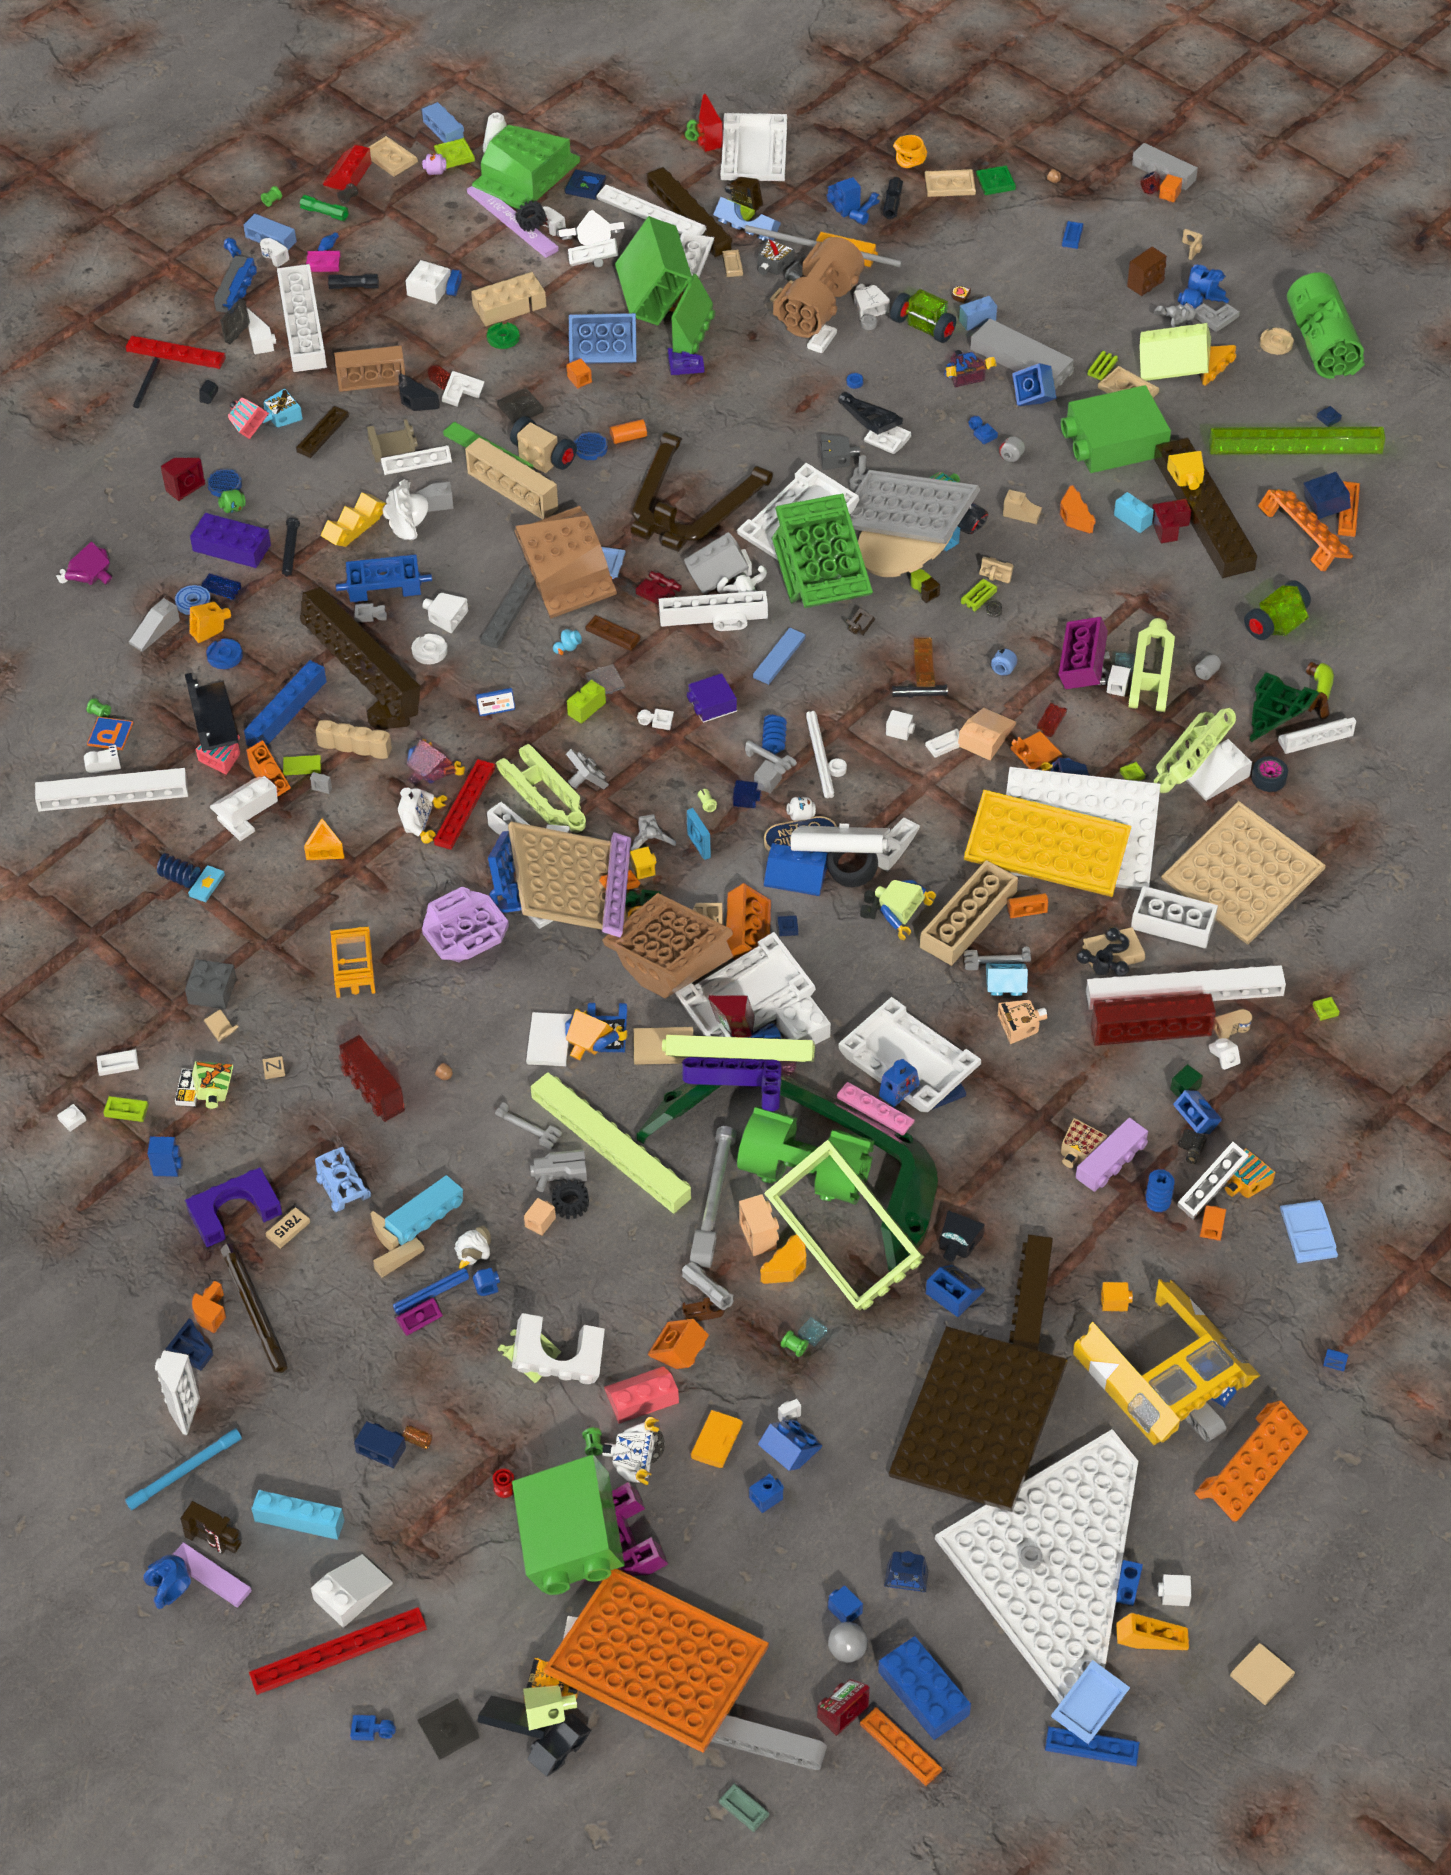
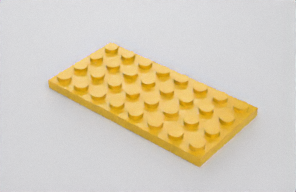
M983 790L964 860L983 864L987 860L1006 871L1113 897L1131 826Z

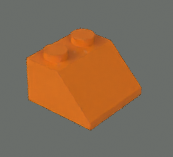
M694 1319L667 1322L648 1355L675 1369L689 1368L694 1364L695 1357L699 1351L705 1346V1341L709 1334Z

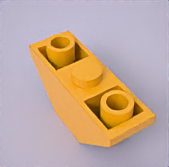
M1235 345L1210 346L1208 373L1200 374L1203 385L1206 386L1210 381H1213L1220 372L1225 370L1228 364L1234 362L1236 358Z
M797 1234L791 1235L787 1244L782 1249L779 1248L769 1262H765L762 1265L760 1272L763 1284L793 1282L806 1269L805 1244Z

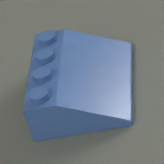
M636 313L569 315V363L580 358L586 364L636 363Z

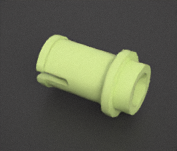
M703 789L705 795L700 790L698 797L703 804L702 808L707 812H713L716 809L717 802L712 799L708 789Z

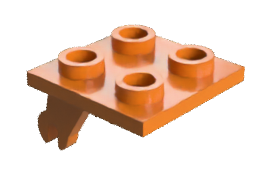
M1041 731L1024 740L1018 737L1017 741L1015 739L1012 741L1013 746H1011V750L1029 769L1038 770L1041 768L1042 763H1051L1057 760L1058 757L1061 758L1063 756Z

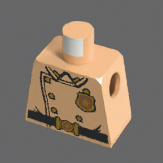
M1029 1000L1004 1002L998 1005V1017L1010 1044L1036 1034L1039 1031V1021L1047 1019L1046 1009L1034 1010Z

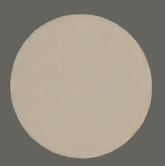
M862 531L858 540L865 568L870 573L881 577H897L902 573L908 571L911 573L922 568V564L937 557L949 542L948 540L946 544L867 531Z

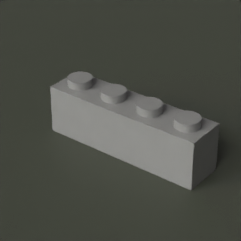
M1143 143L1133 153V166L1162 180L1165 179L1167 174L1183 178L1182 189L1187 190L1196 181L1197 167L1146 143Z

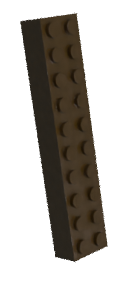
M1189 438L1156 445L1154 461L1176 499L1187 500L1191 509L1190 523L1222 579L1254 571L1257 554L1205 465L1203 464V482L1195 490H1191L1189 486H1178L1167 469L1169 455L1196 452Z
M322 587L303 592L300 615L301 623L330 650L331 654L382 705H387L390 713L396 715L399 721L418 715L421 686Z

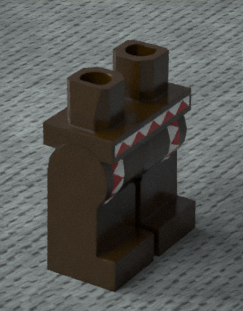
M194 1501L190 1503L180 1518L185 1538L193 1541L195 1536L201 1538L221 1554L226 1549L236 1553L242 1544L241 1539L238 1538L240 1534L239 1529L232 1526L230 1518L224 1516L222 1519L216 1512Z

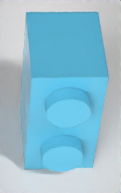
M1127 492L1116 500L1114 516L1141 533L1152 525L1154 510Z

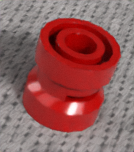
M499 1469L493 1475L494 1492L498 1497L508 1498L514 1494L512 1484L514 1475L509 1469Z

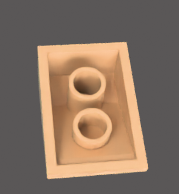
M982 708L969 718L959 731V747L991 761L1016 725V722L986 708Z

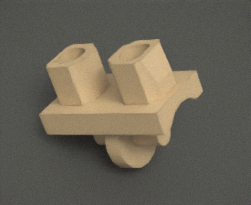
M983 557L979 574L989 577L991 581L996 579L1010 583L1014 566L1011 563L997 561L995 558Z

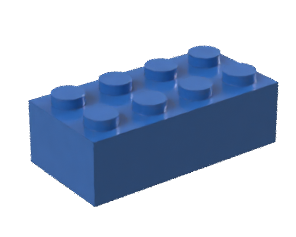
M915 1636L879 1660L878 1673L933 1740L970 1716L971 1703Z

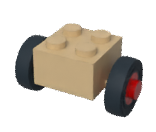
M523 416L519 418L511 430L510 440L514 445L518 446L519 457L544 473H547L553 466L560 470L568 468L576 456L577 445L570 439H563L557 443V436L536 426L535 421L529 417Z

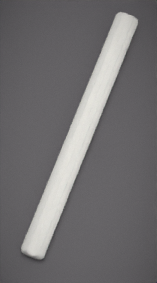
M808 711L806 718L824 797L827 799L833 798L834 789L815 711Z

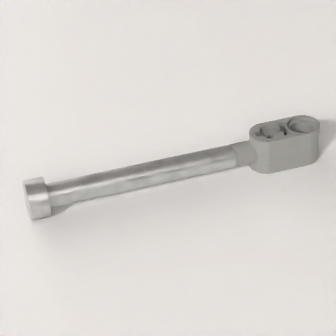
M721 1126L716 1132L715 1140L718 1143L704 1217L701 1230H695L690 1262H694L700 1267L711 1268L716 1246L717 1232H713L730 1146L735 1144L737 1135L736 1130L728 1126Z

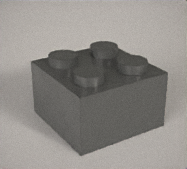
M196 959L185 988L188 1004L226 1009L237 979L234 965Z

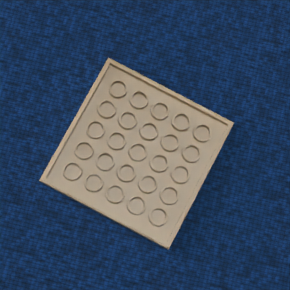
M1238 801L1161 878L1184 897L1218 905L1216 921L1248 945L1325 869V864Z
M510 822L508 829L522 914L602 930L606 889L599 879L603 875H608L611 841ZM626 907L624 912V921L627 919Z

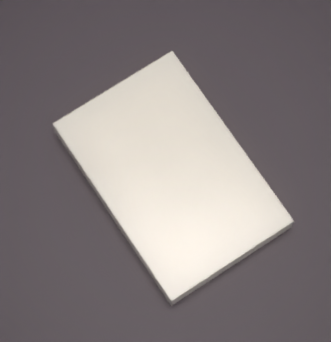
M532 1012L526 1058L527 1064L566 1066L569 1042L566 1040L565 1023L572 1017V1014Z

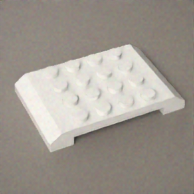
M724 113L721 180H736L738 177L759 179V181H785L787 114Z
M805 463L795 473V479L752 521L748 519L738 528L737 533L778 560L772 541V536L780 526L775 510L776 506L843 493L849 514H851L859 502V496Z
M775 932L758 941V947L696 985L690 983L675 993L705 1036L733 1037L716 1020L708 999L709 995H748L755 1015L754 1033L775 1020L777 1011L811 996L816 990L815 985Z
M892 997L838 1044L839 1050L846 1059L880 1083L883 1074L897 1060L904 1059L915 1067L918 1072L920 1085L906 1096L904 1100L920 1112H929L981 1065L979 1057L967 1049L962 1051L908 1014L906 1007Z

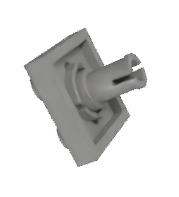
M572 749L566 753L579 770L568 780L573 788L577 789L585 779L602 789L609 785L605 780L606 775L595 767L597 764L592 758H587L582 752L579 751L577 753Z

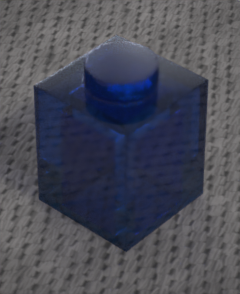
M736 780L733 792V806L756 809L757 801L761 800V790H758V782Z

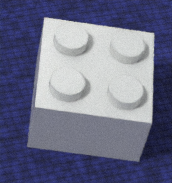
M420 260L406 279L407 296L437 304L446 292L450 269Z
M811 996L776 1012V1026L785 1039L813 1040L817 1044L830 1038L831 1023Z

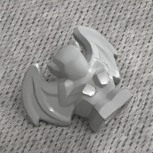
M1186 303L1184 306L1179 304L1178 306L1166 308L1158 306L1154 314L1172 317L1171 326L1174 328L1187 326L1186 323L1190 325L1195 317L1196 310L1189 303Z
M654 814L639 817V834L635 837L630 851L638 849L646 840L657 838L676 846V842L658 827Z

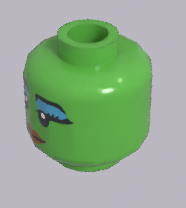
M237 489L223 491L221 498L218 499L219 507L226 513L240 512L246 503L244 494Z

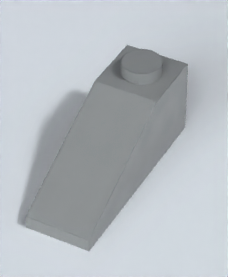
M450 482L431 484L413 493L426 497L428 501L427 512L454 509Z
M163 598L151 608L130 639L129 644L141 652L147 649L180 621L177 606Z

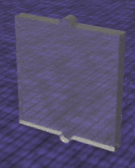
M613 664L603 668L598 667L596 670L585 673L588 681L593 680L605 688V695L613 694V692L625 688Z

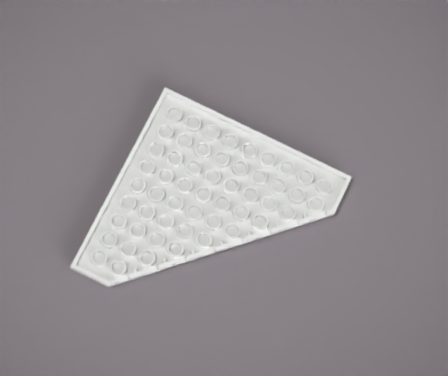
M1113 1429L1023 1482L1013 1512L985 1505L935 1535L937 1543L1059 1704L1092 1660L1104 1669L1106 1665L1138 1467V1460ZM1035 1546L1041 1550L1043 1557L1042 1563L1038 1568L1027 1569L1021 1564L1020 1554L1023 1548Z

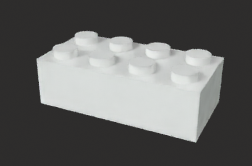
M1143 886L1133 913L1131 927L1137 931L1206 948L1216 920L1218 905Z

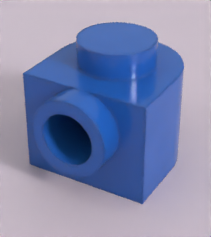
M492 1268L481 1269L473 1276V1282L478 1295L487 1296L498 1292L497 1284L500 1283L497 1271L493 1272Z

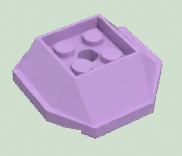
M460 887L428 903L422 933L442 960L461 962L501 943L509 927V922L488 895Z

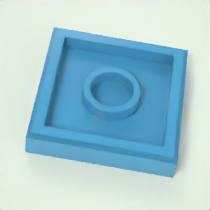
M693 808L688 809L687 835L704 860L711 858L710 833Z

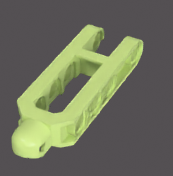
M1153 619L1148 628L1139 632L1128 708H1138L1140 690L1158 692L1156 711L1165 712L1175 636L1167 630V624L1163 619ZM1151 637L1156 639L1162 638L1161 645L1164 647L1161 674L1143 672L1146 646L1150 644Z
M1231 708L1221 709L1215 716L1210 712L1198 714L1156 766L1159 774L1154 779V783L1159 782L1160 793L1169 792L1176 784H1181L1194 775L1234 725L1236 715ZM1225 713H1226L1227 716H1228V721H1227V722H1226L1225 719H1224V714H1225ZM1205 717L1208 719L1207 725L1204 722ZM1186 740L1189 741V748L1186 747ZM1197 748L1200 751L1199 757L1196 755ZM1177 751H1178L1179 754H1180V759H1179V760H1178L1177 757H1176V752H1177ZM1188 760H1189V762H1190V768H1189V769H1188V767H1187V765H1186V762H1187ZM1167 763L1170 764V772L1167 770Z
M527 744L519 749L522 760L530 767L522 773L505 758L496 762L501 775L548 824L569 826L570 831L573 833H579L585 829L586 819L579 805L580 796L531 745ZM543 781L571 810V813L566 816L563 810L554 809L548 803V800L537 792V788L532 786Z

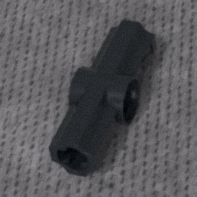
M894 177L889 181L886 191L883 216L887 219L893 220L894 217H897L903 188V181L899 177Z

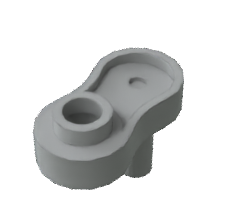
M864 455L859 456V467L854 469V475L850 479L849 488L854 492L870 470L866 467V456Z

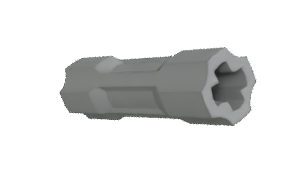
M690 1262L683 1267L682 1277L704 1292L716 1306L725 1310L732 1305L734 1295L712 1280L700 1266Z

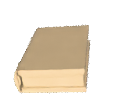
M1133 927L1119 930L1120 933L1128 937L1130 944L1124 952L1113 953V962L1125 961L1130 965L1144 961L1145 952ZM1105 934L1083 939L1084 946L1082 948L1089 950L1092 955L1096 956V953L1099 950H1103L1107 945L1122 944V942L1119 940L1110 942L1106 939Z

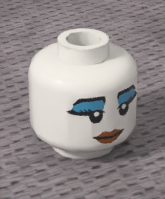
M794 797L787 804L786 811L793 821L811 819L815 815V803L809 797Z

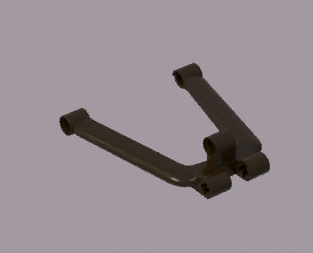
M665 432L661 437L660 446L632 507V515L635 521L631 527V534L649 540L654 533L663 536L662 546L679 552L687 541L700 540L764 485L768 486L772 481L773 472L755 466L751 475L695 523L691 525L676 523V507L659 502L655 507L654 513L651 512L671 459L682 441L681 437Z

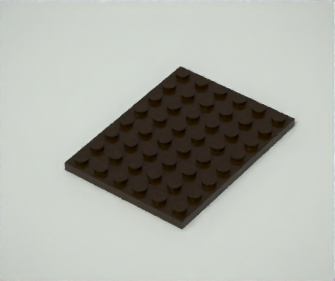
M946 1326L889 1470V1477L1013 1512L1066 1369L1067 1358Z

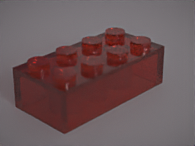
M358 1035L339 1046L340 1055H338L342 1063L341 1070L346 1077H350L353 1087L361 1091L364 1101L367 1104H371L374 1114L377 1117L380 1116L386 1122L404 1112L402 1088L363 1038Z

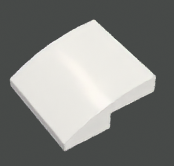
M898 426L879 435L869 431L864 438V442L895 454L910 439L911 432Z

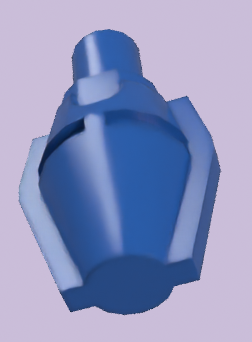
M334 232L332 235L324 237L320 242L318 251L331 249L339 237L338 233Z

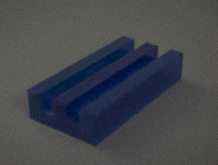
M210 573L201 585L210 593L233 600L235 595L238 594V590L242 588L240 582Z

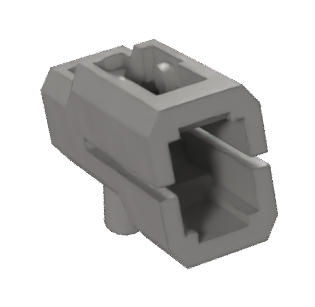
M584 1149L553 1152L544 1158H535L534 1164L530 1165L531 1177H535L536 1182H539L536 1189L539 1192H544L547 1182L566 1179L571 1180V1183L574 1180L578 1182L587 1181Z

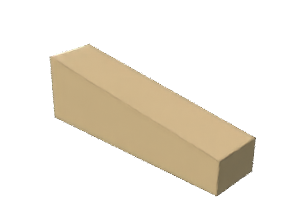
M415 1238L373 1260L374 1268L383 1278L423 1252L424 1246Z

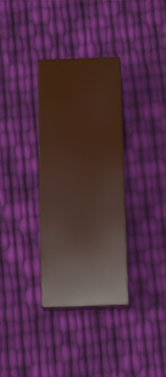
M596 615L586 625V631L629 651L641 640L640 635Z

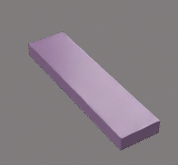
M184 1542L172 1554L183 1558L191 1577L237 1608L252 1592L249 1586Z

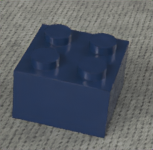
M1336 471L1304 482L1305 499L1314 514L1318 516L1317 519L1351 508L1350 493Z

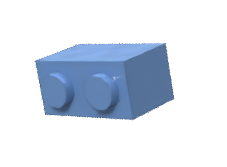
M990 296L960 305L959 321L967 331L984 325L989 319L996 321L997 305Z

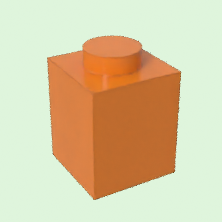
M1167 174L1160 186L1159 198L1175 202L1181 192L1183 178Z
M581 358L567 364V377L577 389L592 383L591 369Z
M1206 1205L1200 1237L1221 1240L1226 1209Z

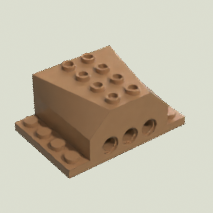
M581 506L532 524L515 526V535L550 619L617 594L600 542L589 516L585 511H582Z
M659 893L624 921L621 937L608 934L602 939L605 946L617 952L622 965L642 987L665 999L733 958L727 940L733 935L730 928Z

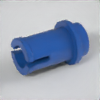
M227 238L224 241L225 249L229 250L233 258L238 256V254L241 255V250L237 247L236 241L232 238Z

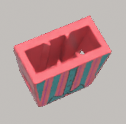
M240 398L239 401H233L230 404L232 411L229 413L228 418L239 433L250 439L269 413L258 405Z
M238 743L202 751V747L199 745L196 748L198 761L227 775L239 757L240 749Z

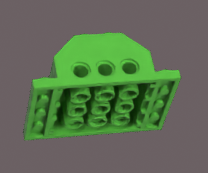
M508 125L489 141L481 161L482 175L472 183V187L502 200L509 206L521 209V204L524 206V203L527 202L529 204V201L534 203V201H537L580 162V157L570 153V139Z
M843 493L776 506L775 510L780 526L772 536V541L791 603L802 599L804 608L868 596L873 593Z

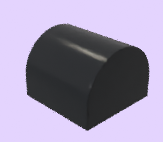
M206 380L200 388L199 396L201 403L210 404L217 394L219 388L213 381Z

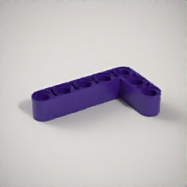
M688 1057L682 1062V1079L687 1084L762 1086V1108L771 1112L778 1110L780 1107L782 1065L777 1060Z

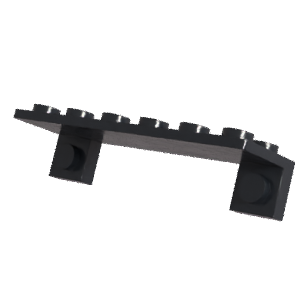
M192 673L184 674L202 751L214 750L219 747L232 746L239 743L224 682L199 687L197 679L193 680Z

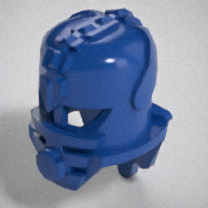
M1196 264L1191 268L1188 288L1200 291L1201 294L1205 295L1204 300L1229 302V299L1225 297L1226 291L1218 286L1219 282L1226 277L1224 272L1215 269L1208 270L1207 267L1201 264Z

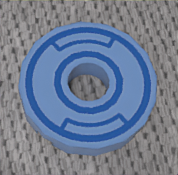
M197 585L182 588L175 597L177 609L186 615H190V607L211 602L208 590Z

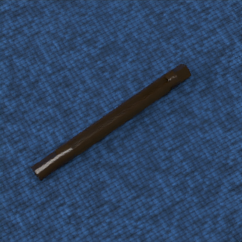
M226 1243L220 1249L272 1370L273 1372L283 1373L286 1371L287 1365L235 1246Z

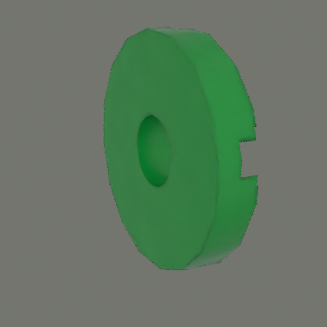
M496 323L487 330V342L494 348H511L520 339L519 329L511 323Z

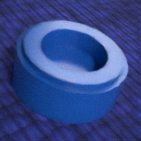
M858 373L848 375L847 385L854 389L860 388L863 385L862 375Z

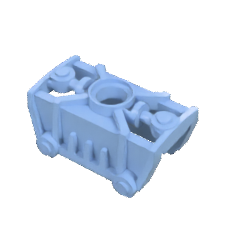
M343 1147L332 1150L315 1159L317 1169L316 1180L325 1188L332 1201L331 1207L333 1211L343 1210L345 1203L360 1197L362 1201L371 1197L370 1190L364 1187L361 1178L359 1179L355 1171L354 1162L346 1155ZM340 1154L342 1165L339 1161H336V1155ZM327 1160L329 1163H332L331 1168L325 1167L322 1161ZM339 1172L347 1173L344 1178H337L336 1175ZM340 1186H342L343 1189H347V1197L342 1198V1196L340 1195Z

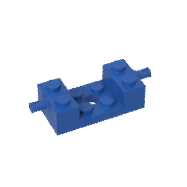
M417 555L346 562L347 581L346 583L336 584V591L347 590L350 602L367 601L368 590L402 587L403 597L421 595L420 587L422 582H432L431 574H420L418 571Z

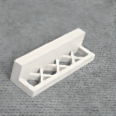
M1354 717L1344 718L1280 735L1278 742L1285 754L1347 738L1353 736L1356 720Z

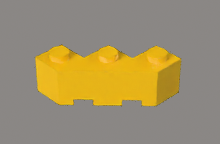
M362 492L355 508L345 506L338 522L327 521L321 536L337 546L346 547L380 519L383 514V507L387 503L372 494Z

